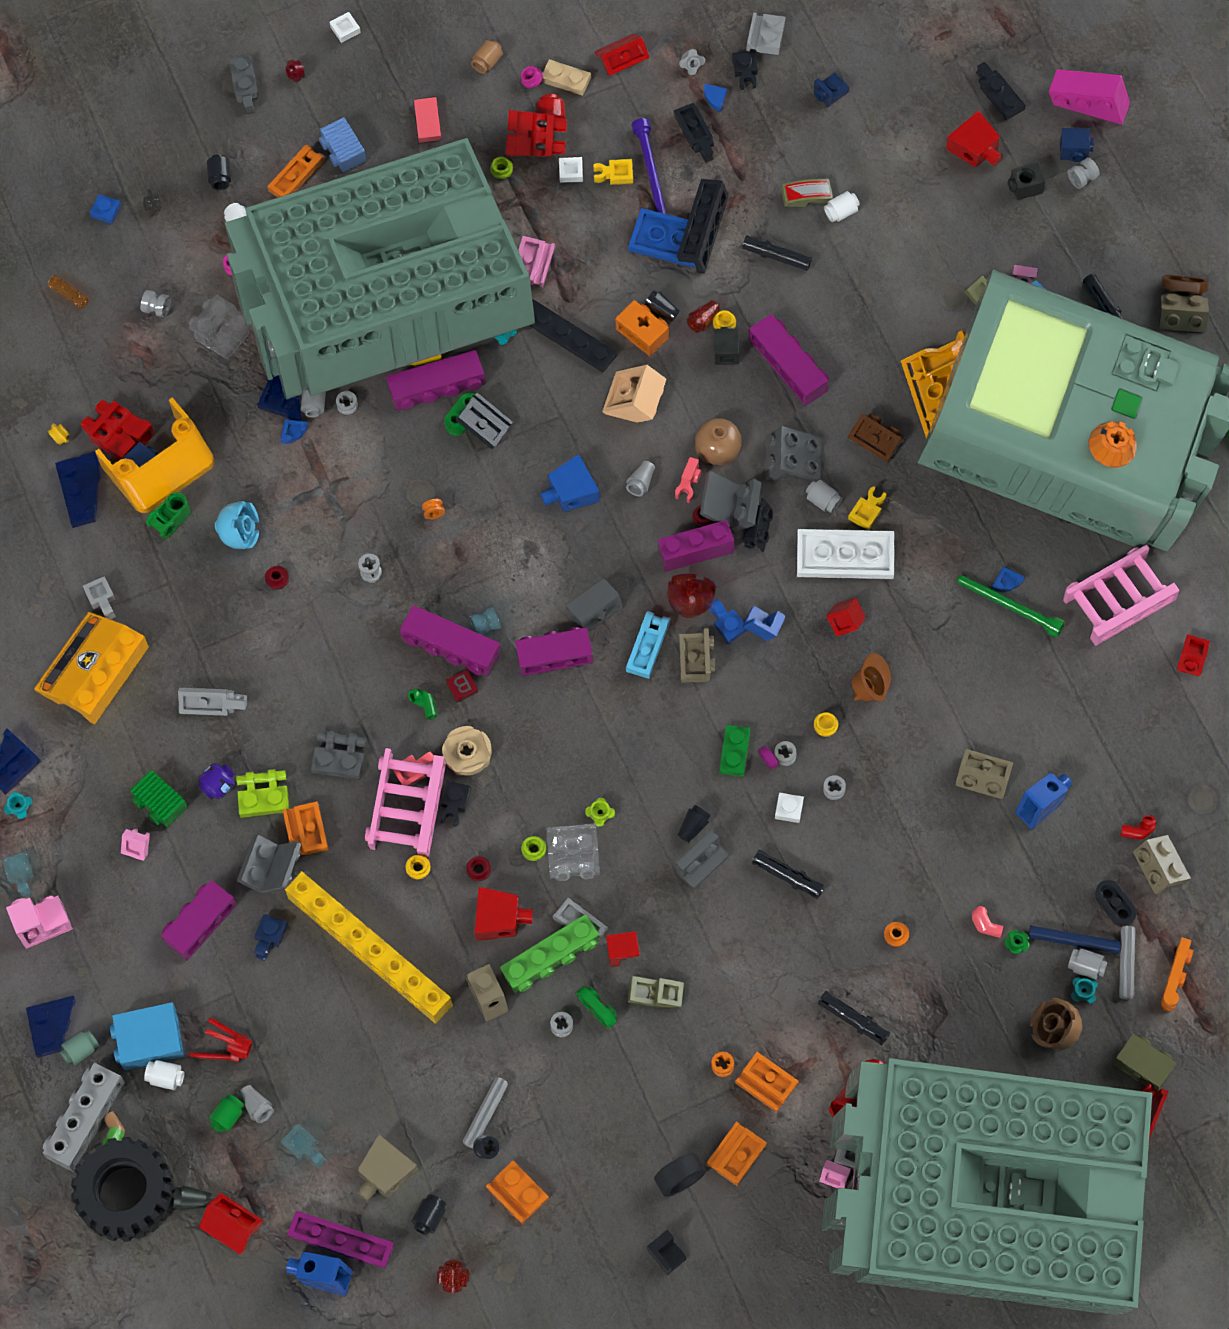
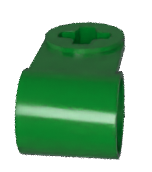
M178 492L170 494L146 519V524L160 532V536L163 539L169 538L191 514L190 505L184 494ZM183 504L180 509H174L176 505Z

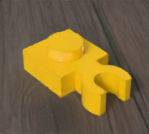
M632 159L609 160V166L601 163L593 165L594 172H602L599 175H594V182L596 183L610 179V185L633 184Z
M874 486L868 491V499L866 500L861 497L848 515V520L868 531L881 513V508L878 506L882 505L886 500L885 492L879 498L873 496L876 489Z

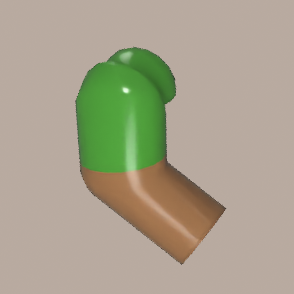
M114 1111L109 1112L103 1117L109 1127L107 1136L103 1140V1146L107 1145L108 1139L111 1138L122 1141L125 1134V1129Z

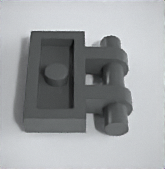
M328 730V732L318 731L317 741L326 742L325 748L315 747L311 772L360 779L364 753L356 752V747H366L367 738L358 737V734L353 733L342 735L336 734V731ZM335 743L348 745L347 751L334 749Z

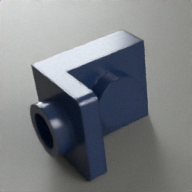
M833 73L823 81L819 78L814 81L815 97L820 102L823 101L828 107L849 93V86L836 73Z

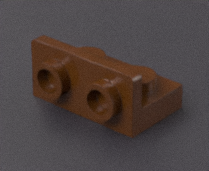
M862 413L847 438L889 463L900 443H904L906 440L900 436L902 431L892 425L889 428L881 424L882 419L873 413H870L869 416Z

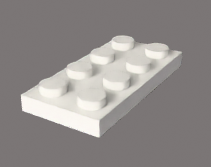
M798 529L797 577L894 579V531Z

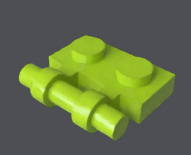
M269 769L268 772L256 774L252 771L246 772V775L236 776L237 786L247 785V790L238 791L240 818L283 813V809H289L287 786L278 787L277 781L287 780L286 770L276 771V769ZM269 782V788L256 789L255 787L256 783Z

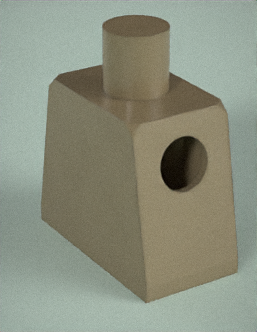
M489 964L466 975L468 986L486 1022L509 1012L503 991ZM498 1001L496 1005L488 1007L491 1003Z
M379 1135L358 1169L359 1176L365 1182L356 1192L367 1202L377 1191L388 1198L419 1172L418 1167Z

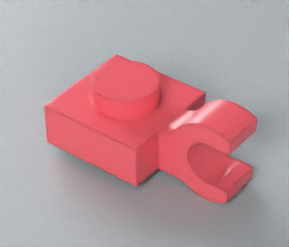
M689 458L681 483L675 490L676 499L679 498L681 493L685 492L688 494L687 503L693 500L692 486L693 483H698L702 472L699 469V460Z
M428 752L418 760H415L413 755L402 761L429 764V762L433 763L434 756L431 752ZM392 769L401 785L412 786L426 777L425 774Z

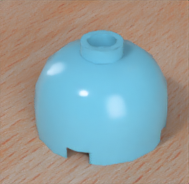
M239 501L230 503L222 508L215 522V530L225 545L233 549L253 548L259 536V530L255 531V522H259L255 507L250 502Z

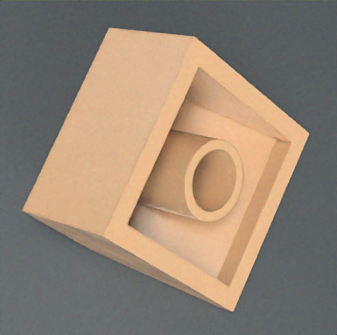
M648 365L617 371L602 412L606 415L636 423L653 420L660 397L664 391L666 378Z

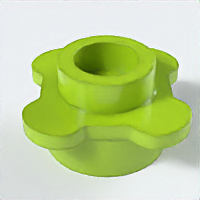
M603 798L597 799L592 803L591 807H587L585 810L586 816L591 817L597 827H602L607 819L615 816V810L610 808Z

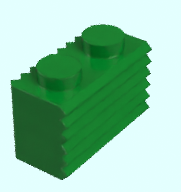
M151 769L130 789L133 796L131 801L140 810L145 807L150 812L148 814L149 818L156 825L162 823L168 828L188 808L185 800Z

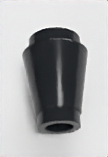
M653 291L644 304L650 309L651 313L671 322L675 320L680 312L661 292Z
M694 805L692 809L689 808L677 836L690 843L709 823L708 819L711 815L697 805Z

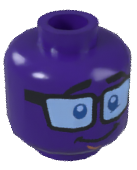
M213 763L199 776L200 784L198 786L211 800L214 797L222 799L234 788L235 781L232 777L235 773L226 764L220 766L217 763Z

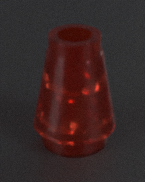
M711 300L690 312L687 318V324L690 329L696 333L705 331L720 311L719 305Z

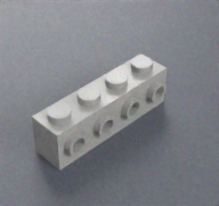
M96 1063L92 1065L91 1069L88 1068L84 1072L81 1080L83 1082L78 1091L75 1090L69 1099L70 1106L66 1113H62L59 1116L54 1134L48 1136L43 1145V1154L48 1160L74 1172L77 1164L81 1161L102 1124L103 1117L110 1110L125 1083L120 1075Z

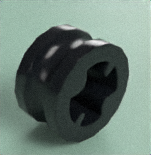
M479 1136L473 1144L474 1153L479 1158L492 1159L499 1152V1142L493 1136ZM483 1144L490 1145V1150L482 1149Z

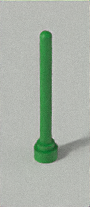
M960 575L957 578L958 584L1044 626V630L1048 631V634L1055 638L1060 635L1065 625V621L1058 617L1047 618L964 575Z

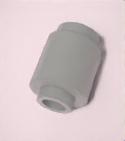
M307 388L302 389L301 411L308 417H318L324 413L326 392L310 397Z
M822 480L813 481L806 490L808 494L807 500L824 512L828 511L831 514L835 512L843 499L839 496V492Z
M1073 949L1068 968L1072 969L1073 973L1097 980L1098 976H1104L1107 962L1103 961V955L1080 949V951Z

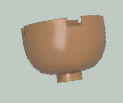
M714 418L706 421L700 426L695 436L697 455L707 464L724 466L732 463L739 456L742 448V437L738 427L724 418Z
M1052 998L1053 1000L1048 1002L1043 1001L1034 1010L1030 1020V1026L1033 1027V1040L1038 1045L1054 1051L1065 1050L1073 1046L1080 1038L1082 1032V1019L1079 1011L1069 1002L1059 998Z

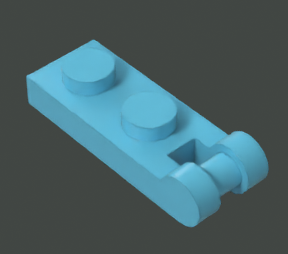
M646 612L626 666V672L650 678L663 639L669 628L670 617L663 616L661 618L655 616L653 612ZM651 625L658 626V630L651 629Z

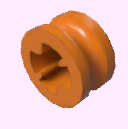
M431 499L422 504L426 519H436L445 514L442 500Z
M718 1052L713 1056L711 1066L714 1074L719 1077L731 1075L734 1071V1058L728 1052ZM720 1059L730 1063L727 1064V1069L723 1070L721 1066H716V1064L719 1065Z

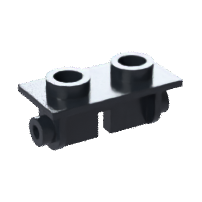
M761 498V503L758 502L755 525L746 528L743 537L745 548L753 549L754 546H757L762 552H764L765 545L769 540L768 530L773 519V509L764 498Z

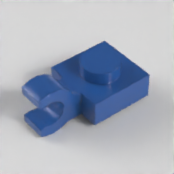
M718 598L710 603L711 607L709 610L718 619L714 622V627L728 644L748 631L743 628L744 622L734 609L727 613Z

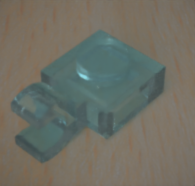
M27 852L2 859L10 885L16 883L22 898L32 895L27 879L34 877Z
M297 1124L280 1142L299 1161L306 1156L318 1168L326 1162L324 1156L314 1148L318 1143L317 1140L300 1124Z

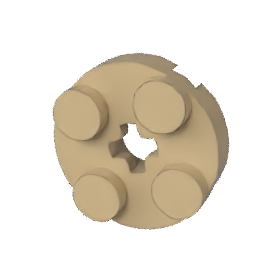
M462 726L454 729L447 736L448 738L445 740V743H443L442 754L446 765L456 775H474L490 764L492 755L490 740L484 732H480L474 729V727ZM464 746L474 749L469 756L462 755L460 752L464 750Z

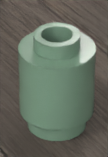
M87 1029L84 1032L80 1031L61 1044L63 1050L59 1053L67 1064L72 1062L76 1066L93 1054L99 1044Z

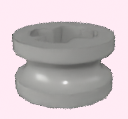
M350 391L338 394L336 398L338 411L344 415L353 414L358 408L356 395ZM344 400H349L350 406L345 407Z
M783 741L776 745L774 754L778 763L783 766L792 765L797 758L795 746L788 741ZM782 749H787L789 757L784 758L782 754L779 755V752L782 753Z
M837 775L829 776L824 782V795L830 800L842 798L846 788L845 781ZM836 783L839 784L840 791H830V786L828 785L834 786Z
M565 1012L554 1014L550 1021L552 1033L557 1037L568 1036L573 1030L572 1017ZM561 1019H564L568 1027L566 1029L562 1027L563 1030L557 1029L556 1021L559 1020L561 1022Z

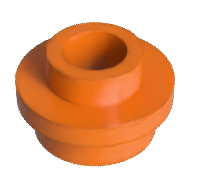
M901 922L888 924L884 931L885 941L893 947L905 945L909 939L907 926ZM898 930L901 932V936L895 937L892 932Z

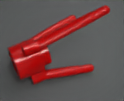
M209 1018V1023L233 1036L230 1038L209 1029L205 1030L206 1034L229 1043L227 1051L231 1052V1055L192 1052L188 1054L191 1058L231 1060L239 1063L240 1058L247 1059L251 1050L252 1040Z

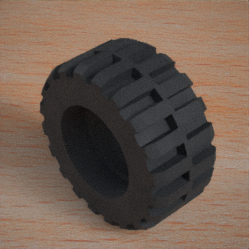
M123 1137L122 1141H117L116 1138L108 1139V1144L104 1146L101 1142L94 1146L96 1151L92 1154L87 1151L82 1157L85 1160L82 1165L77 1164L74 1170L77 1176L72 1178L71 1187L74 1189V1192L71 1193L72 1201L76 1205L77 1213L89 1228L101 1237L106 1236L108 1240L116 1241L118 1238L123 1242H129L131 1237L136 1236L138 1239L146 1237L144 1232L149 1229L154 1232L159 1228L157 1223L160 1219L165 1221L168 1216L167 1208H172L174 1202L172 1194L175 1193V1185L172 1182L173 1176L169 1167L158 1151L152 1146H147L142 1140L138 1139L135 1142L131 1137ZM122 1168H135L141 1171L146 1178L147 1187L143 1198L138 1204L125 1211H111L102 1204L100 1190L103 1182L111 1173Z

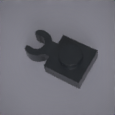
M755 52L732 53L735 77H740V89L744 90L745 82H751L753 89L756 88L757 79L755 75H757L758 69Z
M452 781L446 782L441 806L447 809L441 812L440 820L442 824L445 823L446 817L453 816V826H458L460 821L458 810L466 811L471 786Z

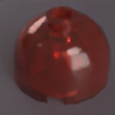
M696 574L674 575L671 582H668L667 599L671 608L685 618H693L707 612L713 604L716 593V585L713 581L704 577L703 581L696 579Z

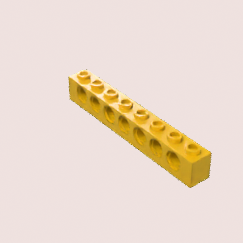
M302 871L285 888L287 897L291 902L435 1024L453 1006L451 997Z

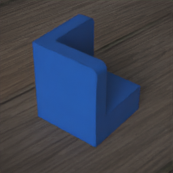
M754 606L750 609L743 628L768 641L777 637L786 616L779 611L769 615Z

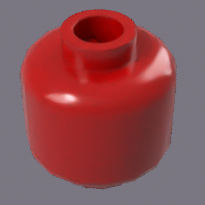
M556 94L543 95L535 104L536 113L556 115L557 118L566 119L565 103Z

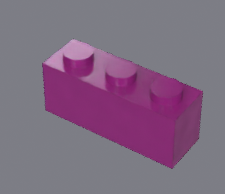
M724 520L658 539V552L664 570L667 572L734 553V539L728 521Z
M573 627L566 632L558 633L552 631L545 633L544 636H525L515 641L521 677L593 663L587 628Z
M212 880L207 885L203 884L198 889L193 901L186 903L181 908L180 915L175 921H170L164 927L163 934L161 935L164 943L188 961L237 906L234 897Z

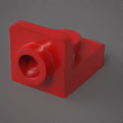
M1187 634L1177 670L1201 676L1210 640Z

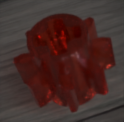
M449 1260L444 1263V1267L439 1266L437 1284H443L445 1292L458 1293L462 1290V1287H467L469 1270L463 1269L462 1262Z

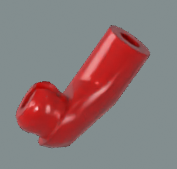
M1146 815L1137 826L1122 824L1120 836L1143 840L1154 832L1156 819L1151 815Z

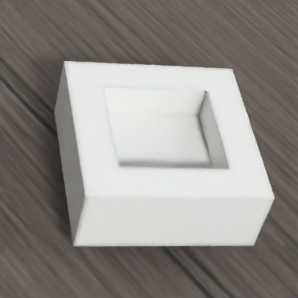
M349 12L330 21V27L341 43L361 33L360 27Z
M582 157L559 158L560 183L583 182Z
M779 793L775 819L800 823L804 797Z

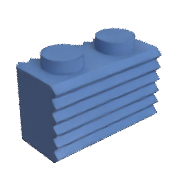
M345 117L320 128V144L324 150L329 149L331 153L329 157L334 167L339 166L341 171L345 173L346 170L349 171L351 168L353 169L367 161L365 150Z

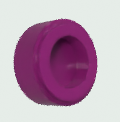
M766 745L758 749L759 756L770 770L779 766L777 759Z

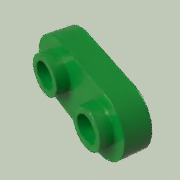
M474 393L462 395L445 416L444 425L449 434L459 436L467 431L459 422L453 423L452 421L458 417Z
M582 986L575 992L579 1001L605 1028L609 1030L617 1023L615 1019L617 1016L616 1012L608 1004L604 1006L598 1000L600 996L591 986L588 988Z

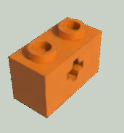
M635 300L615 318L616 330L649 357L669 339L667 323L661 318L657 319L651 314L650 309L646 305H640Z

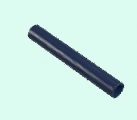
M1030 925L1028 935L1032 939L1119 954L1121 941Z

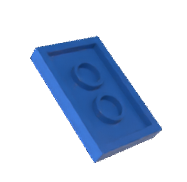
M641 208L628 251L695 268L694 263L679 262L677 258L688 219Z

